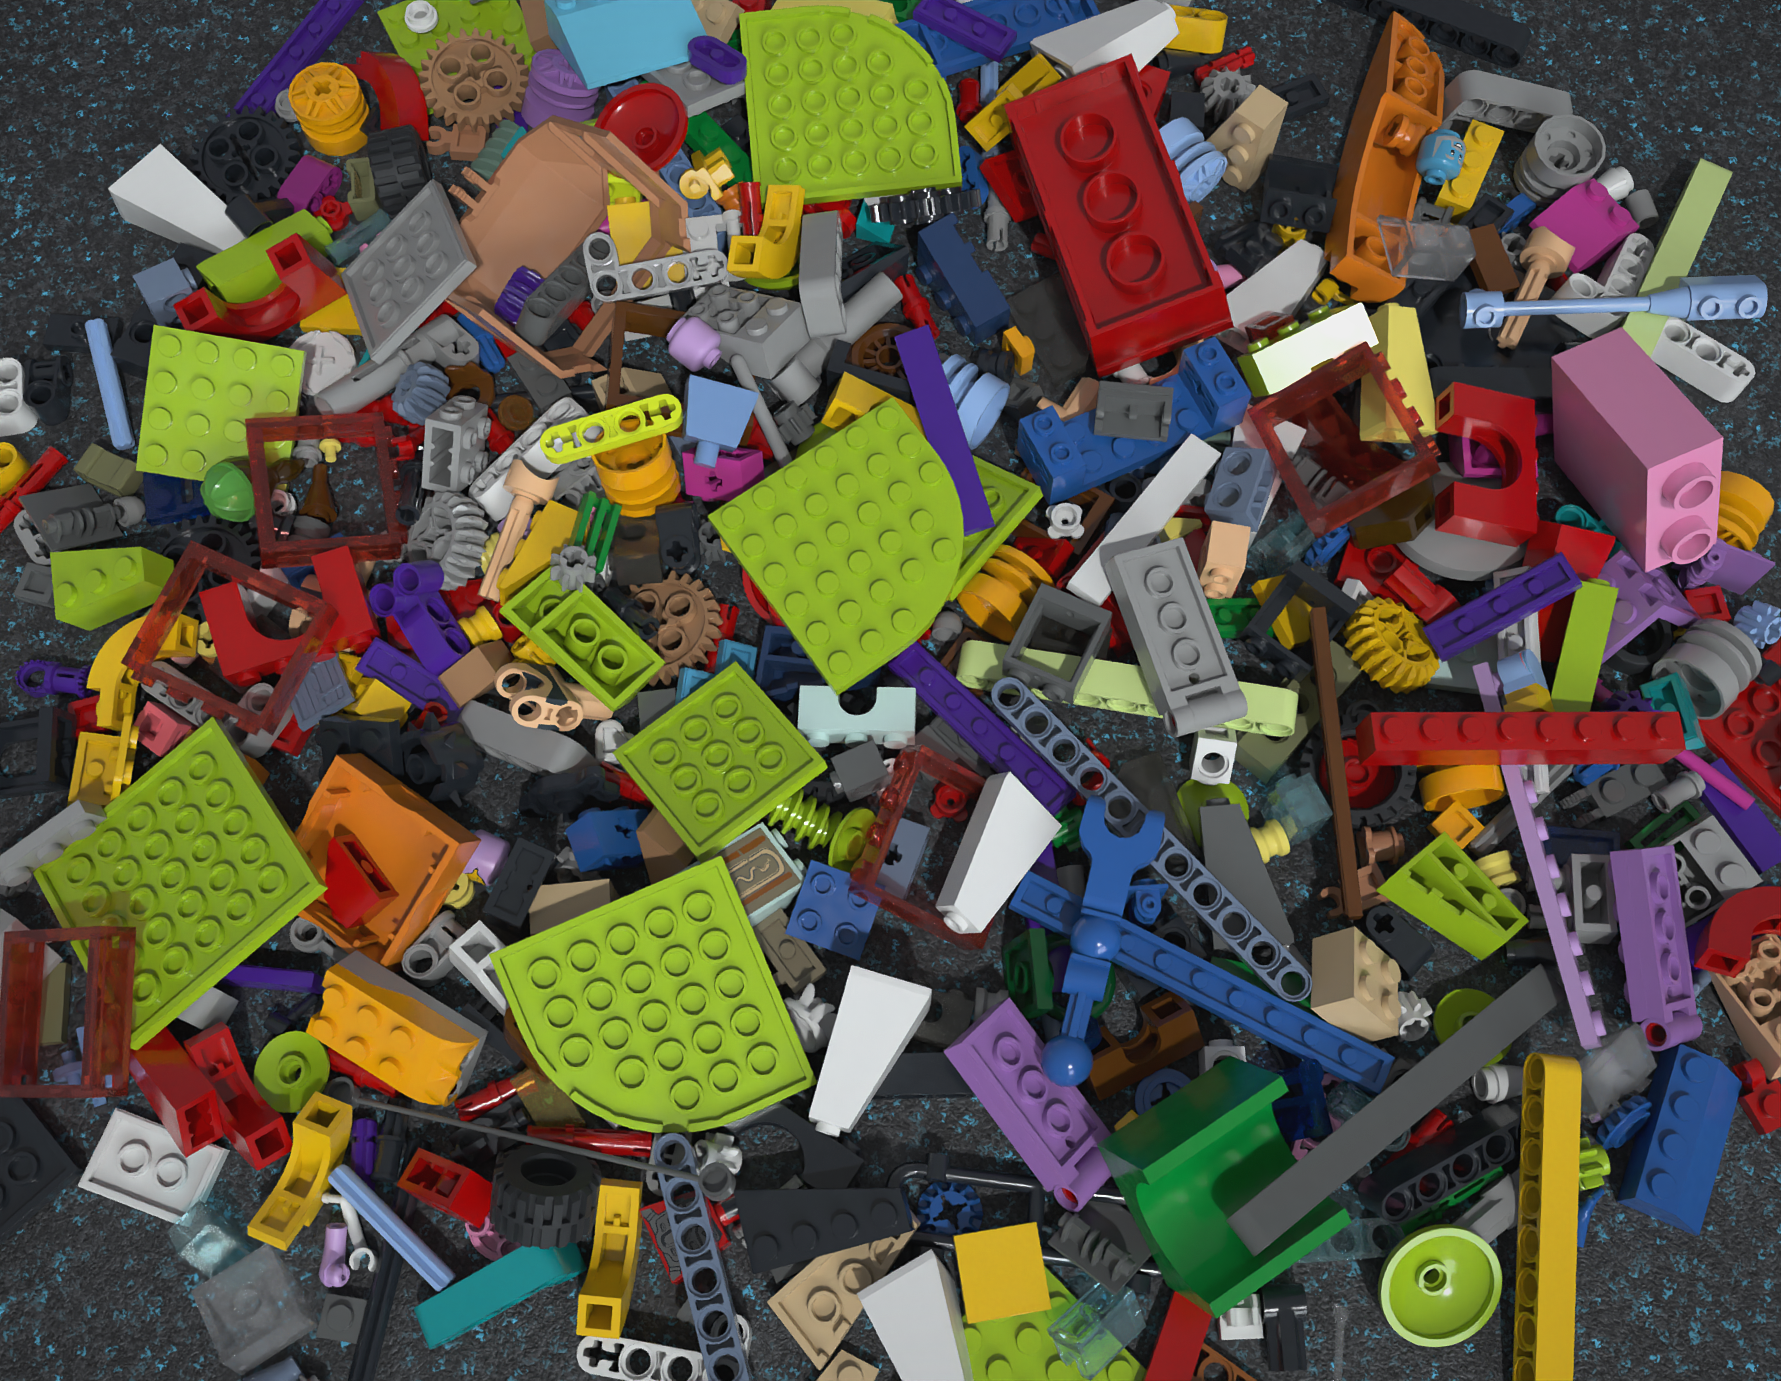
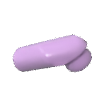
M336 1222L326 1225L319 1278L327 1287H342L350 1276L349 1267L345 1264L348 1227L345 1223Z

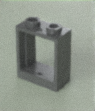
M1041 583L1003 658L1002 675L1016 678L1026 687L1030 686L1042 691L1046 698L1054 702L1061 703L1065 701L1073 705L1110 629L1112 612ZM1042 616L1092 636L1070 682L1020 661Z

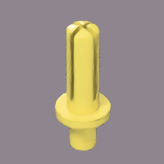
M323 417L324 440L319 443V449L325 453V460L327 462H335L336 453L341 450V443L336 440L331 423Z

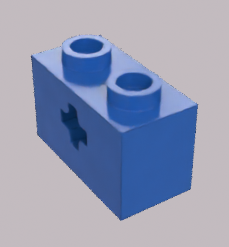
M623 806L612 811H601L600 808H591L581 812L578 815V820L565 829L580 872L638 868L644 864L645 861L636 830L649 815L647 809L630 810L628 806Z

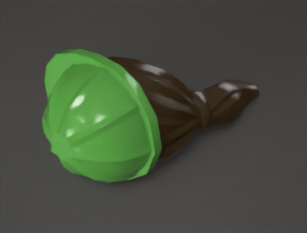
M282 458L271 465L263 466L250 459L222 461L213 465L204 477V482L200 488L203 504L215 517L234 522L248 521L269 505L273 492L278 485L288 484L298 478L305 462L303 459Z

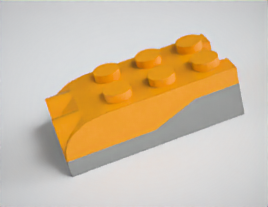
M357 950L327 969L322 986L326 988L323 993L324 1004L322 1010L311 1017L306 1033L418 1102L447 1107L465 1093L488 1031Z

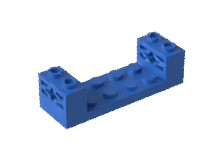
M971 0L962 3L1017 31V40L1003 58L1031 50L1030 42L1036 37L1100 14L1094 0ZM913 19L895 24L925 49L945 81L946 76L994 61Z
M1216 336L1184 349L1178 373L1150 385L1174 388L1171 423L1169 424L1167 442L1093 435L1096 408L1064 422L1061 421L1053 405L1019 419L1017 451L1037 486H1040L1049 507L1175 453L1191 433L1199 439L1205 440L1242 424L1251 392Z

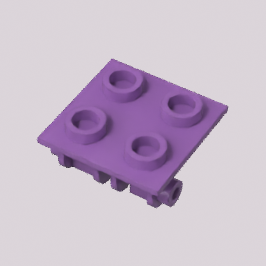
M1717 538L1716 544H1713L1711 549L1701 558L1688 564H1677L1674 562L1671 568L1680 571L1676 581L1680 592L1697 589L1707 581L1742 595L1773 568L1775 562L1763 558L1754 551H1744L1726 544L1724 540Z

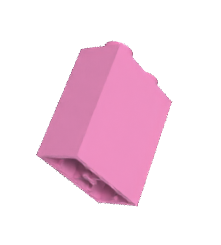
M1622 327L1552 356L1554 461L1645 573L1672 561L1677 564H1688L1705 555L1717 541L1723 436Z

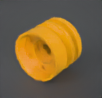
M320 62L308 66L299 72L289 86L288 98L309 144L316 151L328 156L348 155L366 145L368 137L359 128L369 114L370 108L356 75L346 66L335 62Z
M640 419L622 420L620 428L626 432H633L639 427ZM647 420L648 426L653 425L651 420ZM604 431L596 437L594 443L603 438ZM665 433L591 455L609 504L613 505L616 503L622 506L620 512L622 516L634 518L651 516L655 514L656 506L668 505L674 502L681 490V479L676 469V463L672 458V451Z
M1721 471L1717 538L1724 540L1726 544L1744 551H1752V548L1758 542L1759 534L1764 530L1774 511V500L1760 483L1745 475Z
M1001 544L980 569L981 573H976L958 594L957 600L968 617L981 629L1000 641L1011 644L1041 583L1053 588L1056 587L1047 572L1035 560L1012 546Z
M1417 765V772L1430 774L1422 778L1418 783L1423 807L1426 811L1442 812L1457 799L1466 809L1476 808L1493 803L1507 794L1502 771L1498 765Z

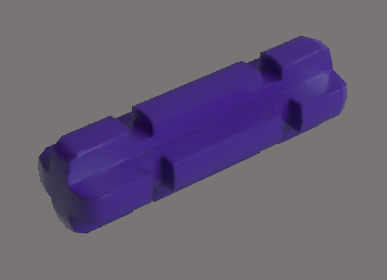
M369 1118L357 1119L352 1124V1137L356 1138V1142L352 1143L351 1169L375 1192V1183L371 1182L370 1176L376 1157V1143L373 1142V1138L377 1136V1123Z

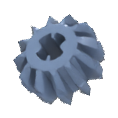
M419 361L414 365H409L406 373L400 374V380L395 384L396 390L391 397V400L394 401L393 410L405 420L423 426L425 419L447 402L446 396L450 392V387L448 386L449 377L428 363L425 364Z

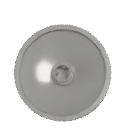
M1452 462L1430 464L1435 496L1454 481L1488 489H1501L1502 478L1462 477ZM1434 519L1414 541L1397 543V546L1416 564L1435 574L1457 580L1482 581L1493 579L1494 572L1519 568L1523 564L1529 539L1518 547H1512L1435 531Z

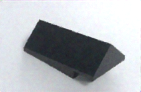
M875 241L842 260L841 276L843 303L845 304L879 272H883L893 283L900 276H903L906 282L905 274H907L909 259L907 246ZM799 288L792 289L797 299L795 302L801 303Z

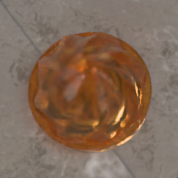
M511 395L500 402L498 417L504 427L512 431H521L531 424L533 407L526 398Z

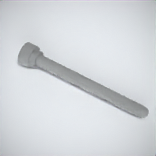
M736 354L730 360L731 366L743 389L759 393L753 412L781 469L793 460L744 357Z

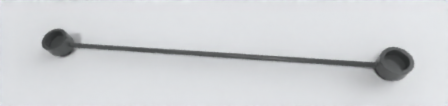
M338 1077L330 1081L323 1093L326 1096L351 1105L352 1110L360 1103L696 1181L700 1190L713 1201L727 1199L734 1192L736 1186L734 1174L723 1163H710L702 1169L699 1175L361 1098L360 1088L346 1077Z

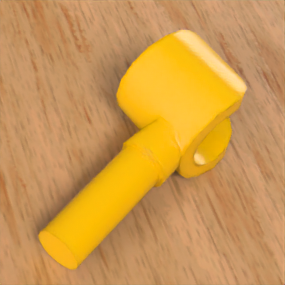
M1331 278L1322 280L1311 295L1321 305H1326L1331 298L1345 305L1354 303V299L1339 291L1337 282Z

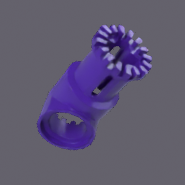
M30 660L29 663L26 661L24 662L25 665H20V670L16 671L17 676H15V680H17V685L29 696L35 698L57 695L59 692L77 694L79 698L85 699L89 698L93 694L92 691H94L87 688L88 677L92 667L89 665L75 668L63 666L61 662ZM36 671H44V682L40 686L29 687L27 684L29 676Z

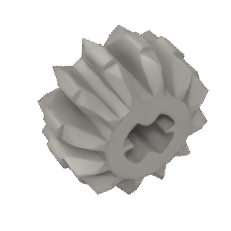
M1227 66L1221 72L1213 69L1209 77L1204 78L1200 87V93H1205L1204 117L1213 115L1214 123H1217L1220 119L1226 120L1255 90L1256 86L1251 84V75L1241 76L1240 67L1235 72L1229 71Z

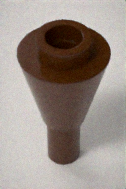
M315 464L313 466L312 483L299 515L318 519L328 525L337 519L336 509L327 484L328 467L324 464Z

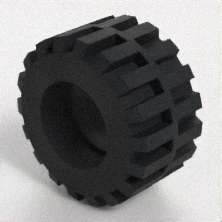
M411 124L370 132L367 139V152L374 183L383 208L392 220L432 180L423 144L419 134Z
M537 1144L521 1145L516 1147V1150H509L503 1154V1158L498 1159L494 1169L490 1202L491 1224L495 1225L494 1229L498 1234L506 1235L505 1239L512 1243L519 1242L524 1247L530 1248L534 1246L540 1247V1249H549V1247L554 1246L557 1248L566 1247L569 1242L577 1243L582 1240L583 1235H588L592 1231V1226L595 1225L601 1184V1171L598 1170V1164L596 1161L590 1160L588 1156Z

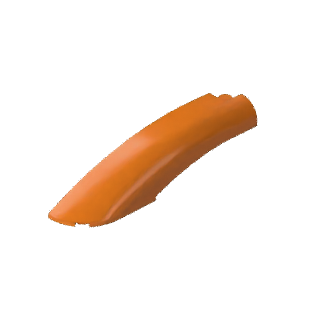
M1395 11L1389 16L1377 46L1348 131L1332 197L1337 199V205L1329 233L1326 234L1324 259L1330 262L1329 273L1338 280L1351 285L1350 298L1366 303L1386 301L1395 297L1405 288L1410 231L1418 191L1423 177L1417 172L1415 166L1419 148L1412 156L1405 157L1401 155L1398 148H1388L1383 144L1385 132L1392 120L1397 115L1403 113L1409 117L1411 123H1421L1426 126V137L1442 125L1445 75L1441 61L1436 52H1430L1428 45L1423 41L1425 36L1412 23Z

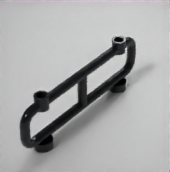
M926 1153L925 1162H904L895 1167L888 1175L885 1187H902L906 1180L919 1178L930 1182H950L1029 1193L1026 1223H1037L1041 1246L1045 1195H1055L1054 1189L1047 1192L1035 1176L949 1165L950 1156L937 1153ZM1102 1185L1089 1200L1127 1206L1119 1188ZM916 1230L906 1245L911 1246L910 1261L932 1249L943 1264L944 1252H955L954 1234ZM1041 1246L1044 1264L1079 1268L1053 1247ZM1146 1260L1119 1292L1134 1295H1150L1151 1278H1163L1154 1260Z

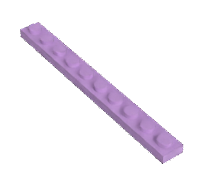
M1488 662L1472 666L1485 712H1505L1500 695L1504 694V685L1498 672L1493 673ZM1501 765L1581 1046L1585 1050L1602 1047L1600 1036L1607 1035L1600 1010L1592 1012L1588 996L1595 994L1588 970L1581 972L1576 956L1583 955V950L1577 932H1569L1565 917L1572 916L1565 892L1558 894L1554 879L1561 876L1554 854L1546 855L1543 841L1549 839V834L1543 816L1535 817L1532 803L1539 801L1532 779L1526 781L1524 779L1521 767L1526 765Z

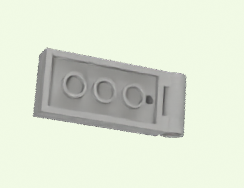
M1183 537L1114 555L1104 565L1156 709L1159 716L1163 715V722L1169 735L1176 738L1245 717L1248 711L1246 698L1239 687Z

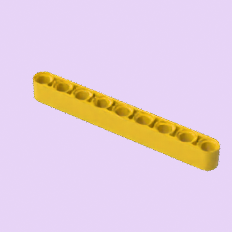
M1534 1052L1526 1057L1523 1066L1512 1381H1573L1582 1073L1579 1062L1571 1056Z

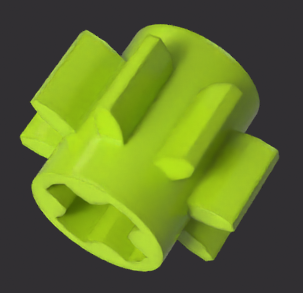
M1587 1136L1580 1138L1579 1191L1604 1185L1602 1176L1609 1175L1611 1171L1609 1158L1601 1144L1590 1145Z

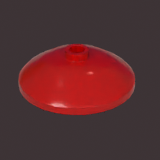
M643 83L632 86L616 95L604 107L594 127L613 133L648 167L657 172L667 165L680 150L688 130V113L681 98L671 88L658 83ZM607 170V172L610 173L611 175H613V176H615V177H618V178H621V177H619V176L615 175L614 173H612V172H610V171Z

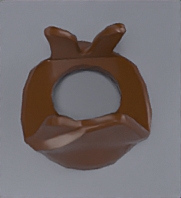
M472 361L464 366L450 365L445 367L444 375L449 377L448 386L450 387V392L446 396L447 402L463 391L475 386L480 389V398L477 403L486 404L488 408L492 406L496 399V389L493 377L487 370L481 369Z

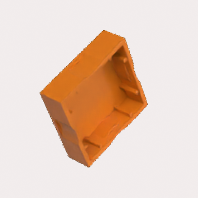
M362 753L336 755L312 796L306 814L294 835L325 882L328 842L336 836L355 834L399 896L367 924L346 929L344 925L334 919L331 914V907L323 898L324 892L303 909L298 916L322 928L347 953L351 954L357 950L393 973L404 970L402 966L404 953L433 922L481 842V839Z

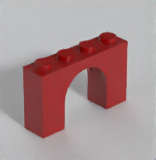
M296 232L265 250L279 279L282 281L279 287L270 294L251 302L235 304L221 300L202 287L173 304V307L184 329L187 331L264 343L346 295L347 291L335 266Z
M1453 382L1435 398V431L1470 438L1480 442L1494 454L1502 471L1501 489H1488L1454 481L1435 496V531L1512 547H1518L1537 533L1539 516L1537 514L1536 497L1539 484L1536 481L1538 450L1535 443V430L1538 419L1535 415L1534 399Z
M348 545L311 556L322 592V611L317 622L309 631L293 639L274 640L261 634L248 592L237 581L199 592L224 678L233 685L241 687L254 685L262 680V676L275 672L276 674L291 673L299 668V664L311 660L314 662H324L336 656L335 652L348 648L351 650L364 649L371 645L375 637L382 638L374 611L369 604V594L357 556Z

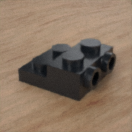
M341 713L319 720V727L315 732V741L322 748L323 764L319 769L320 781H322L336 755L362 753L405 784L399 719Z

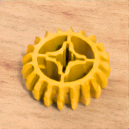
M1376 597L1358 606L1345 623L1346 630L1343 632V635L1348 640L1345 644L1346 648L1353 652L1351 659L1360 664V671L1365 670L1369 674L1370 681L1377 680L1383 689L1390 687L1394 693L1402 691L1408 694L1427 684L1440 668L1438 662L1440 658L1422 629L1425 627L1423 625L1424 620H1419L1413 612L1406 610L1401 602L1395 604L1389 597L1385 600Z

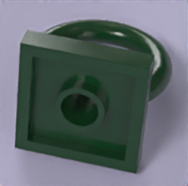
M1029 928L1002 947L1005 987L1008 990V997H1010L1028 1023L1045 1013L1051 1018L1063 1022L1067 1008L1052 998L1054 971L1047 955L1060 946H1070V940L1056 932L1045 936L1044 928ZM1110 961L1111 966L1102 1002H1093L1089 1022L1103 1014L1113 999L1116 988V975L1112 961Z

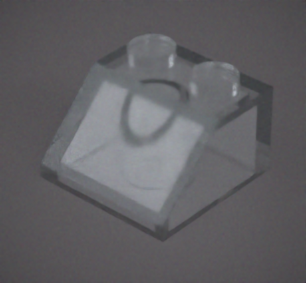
M1379 215L1376 219L1391 275L1394 277L1455 281L1476 256L1468 226L1442 220Z
M1636 1022L1606 1035L1601 1040L1602 1047L1591 1049L1579 1061L1582 1073L1581 1119L1587 1125L1601 1120L1605 1122V1118L1609 1117L1614 1109L1621 1106L1620 1102L1628 1094L1632 1097L1636 1096L1651 1082L1647 1076L1657 1065L1644 1032Z
M270 1244L263 1245L191 1291L222 1364L240 1375L246 1374L318 1327V1322L302 1289Z

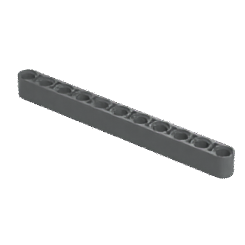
M1540 963L1226 1220V1223L1255 1257L1567 997L1565 989Z

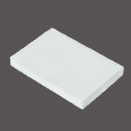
M115 1108L78 1187L193 1230L230 1150L211 1143L185 1158L164 1125Z

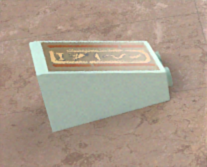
M763 822L735 838L705 861L707 862L722 855L752 928L779 908L784 911L797 901L807 873L806 867L798 858L792 861L784 851L788 845L778 830L774 828L769 831ZM697 861L692 865L688 866L687 868L683 869L682 871L678 872L677 874L686 871L690 868H693L697 865H700L701 863Z

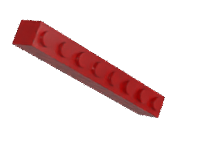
M1679 711L1371 712L1355 728L1360 766L1664 764L1686 750Z

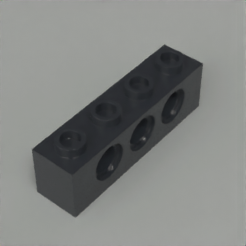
M180 242L175 252L167 260L174 258L180 270L188 268L198 286L197 289L199 290L204 287L212 293L196 266L214 256V254ZM144 300L140 308L133 313L131 322L122 337L115 342L110 355L124 373L147 381L153 326L158 324Z

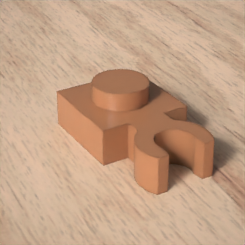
M453 124L452 132L446 131L440 126L429 127L431 139H439V141H427L426 145L428 152L432 155H442L449 151L451 160L474 161L478 158L480 150L485 148L489 133L486 132L483 126L479 125L476 134H473L471 125H466L462 131H459L458 124Z
M1376 862L1357 870L1362 912L1391 901L1376 891L1386 882ZM1327 887L1317 895V899L1319 901L1330 897L1336 901L1337 908L1330 910L1326 914L1327 919H1335L1343 913L1341 892L1337 887Z

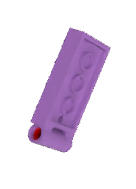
M1674 845L1610 852L1607 870L1610 881L1614 883L1616 900L1613 903V914L1616 922L1619 923L1621 933L1618 952L1620 960L1625 964L1627 978L1624 984V996L1627 1003L1630 1004L1632 1022H1642L1638 1030L1640 1042L1649 1050L1661 1051L1695 1040L1700 1036L1703 1024L1696 1010Z
M1010 997L991 1006L943 1052L1046 1191L1049 1192L1054 1189L1055 1198L1063 1208L1071 1212H1078L1112 1175L1097 1146L1099 1142L1110 1136L1111 1133L1076 1086L1060 1087L1052 1083L1044 1075L1040 1063L1041 1052L1045 1044Z

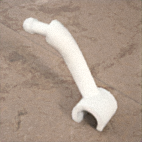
M323 1194V1203H340L343 1218L345 1224L348 1225L347 1230L354 1247V1252L349 1259L351 1268L358 1270L361 1257L367 1253L370 1257L368 1269L371 1272L375 1271L379 1254L375 1250L368 1248L356 1209L342 1195Z

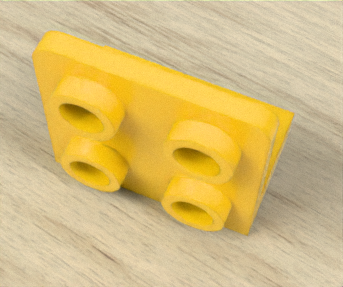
M124 714L121 737L80 732L67 807L77 800L101 805L103 809L130 787L139 726L131 725L133 714Z

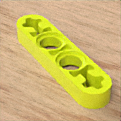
M660 394L553 426L542 434L540 447L550 462L565 464L671 432L682 424L684 418L682 406L679 400L670 394ZM664 406H668L669 410L672 411L670 414L671 418L668 420H664L663 416L660 415L661 408ZM649 411L653 425L648 426L643 412ZM629 415L637 416L640 419V425L637 430L633 432L623 431L620 428V423L624 417ZM592 426H599L604 429L603 438L596 443H590L584 439L586 430ZM576 432V436L581 444L577 448L571 435ZM560 438L564 443L562 445L563 451L556 452L552 448L554 440Z

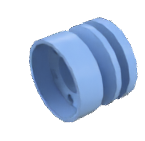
M1181 117L1172 120L1159 131L1171 161L1174 160L1180 174L1188 204L1192 201L1199 203L1220 181L1228 162L1220 151H1216L1215 145L1212 142L1204 141L1203 133L1188 118Z
M955 354L944 362L943 368L969 447L973 450L984 441L997 422L1009 396L1010 386L989 372L983 374L977 380L978 367L973 363L966 365L967 361L960 355Z

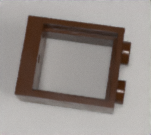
M1026 467L1020 478L1037 485ZM1095 487L1067 499L1089 511L1081 524L1084 527L1083 535L1078 539L1072 538L1070 544L1075 549L1067 560L1066 565L1073 569L1087 553L1112 513L1115 498ZM1025 519L1011 533L1017 538H1050L1047 531Z

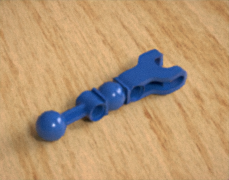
M1091 795L1087 800L1079 829V841L1084 853L1090 858L1092 865L1080 912L1081 918L1074 923L1070 932V946L1073 953L1070 954L1062 988L1063 993L1070 995L1060 1035L1052 1037L1045 1044L1041 1052L1040 1064L1044 1075L1052 1083L1060 1087H1073L1081 1084L1089 1077L1093 1068V1055L1089 1045L1084 1041L1093 1002H1102L1111 966L1110 961L1118 954L1121 947L1122 935L1118 926L1121 924L1132 875L1137 870L1148 866L1157 857L1166 818L1165 813L1162 811L1150 810L1146 814L1139 833L1130 838H1119L1110 833L1104 824L1105 799Z

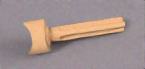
M1545 226L1534 229L1529 234L1520 254V263L1527 273L1514 301H1537L1547 279L1557 278L1564 274L1575 252V247L1556 236ZM1531 315L1506 316L1496 338L1499 341L1498 346L1502 349L1505 347L1511 350L1515 349Z
M522 460L512 461L503 488L515 498L512 500L477 595L499 602L500 593L499 589L496 588L499 575L504 568L510 569L514 562V551L519 541L523 538L534 504L547 505L549 499L552 500L559 477L548 480L539 478L527 469Z

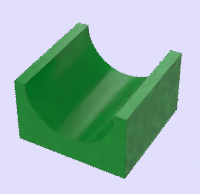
M1232 1056L1227 1057L1097 1144L1167 1286L1216 1319L1352 1222L1345 1207L1327 1196L1255 1257L1226 1223L1229 1217L1298 1162L1278 1128L1272 1109V1102L1289 1091L1282 1076Z

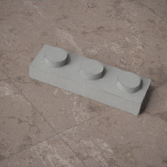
M77 800L1 854L0 885L13 887L24 883L31 877V873L44 863L58 859L63 854V850L73 842L90 836L96 830V826L107 819L101 805Z

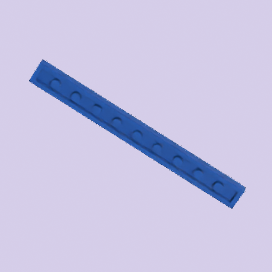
M1028 870L1009 905V909L1070 940L1071 929L1074 923L1081 918L1080 912L1084 898ZM1122 918L1121 924L1118 926L1122 935L1121 947L1118 954L1111 960L1112 962L1373 1096L1380 1094L1395 1057Z

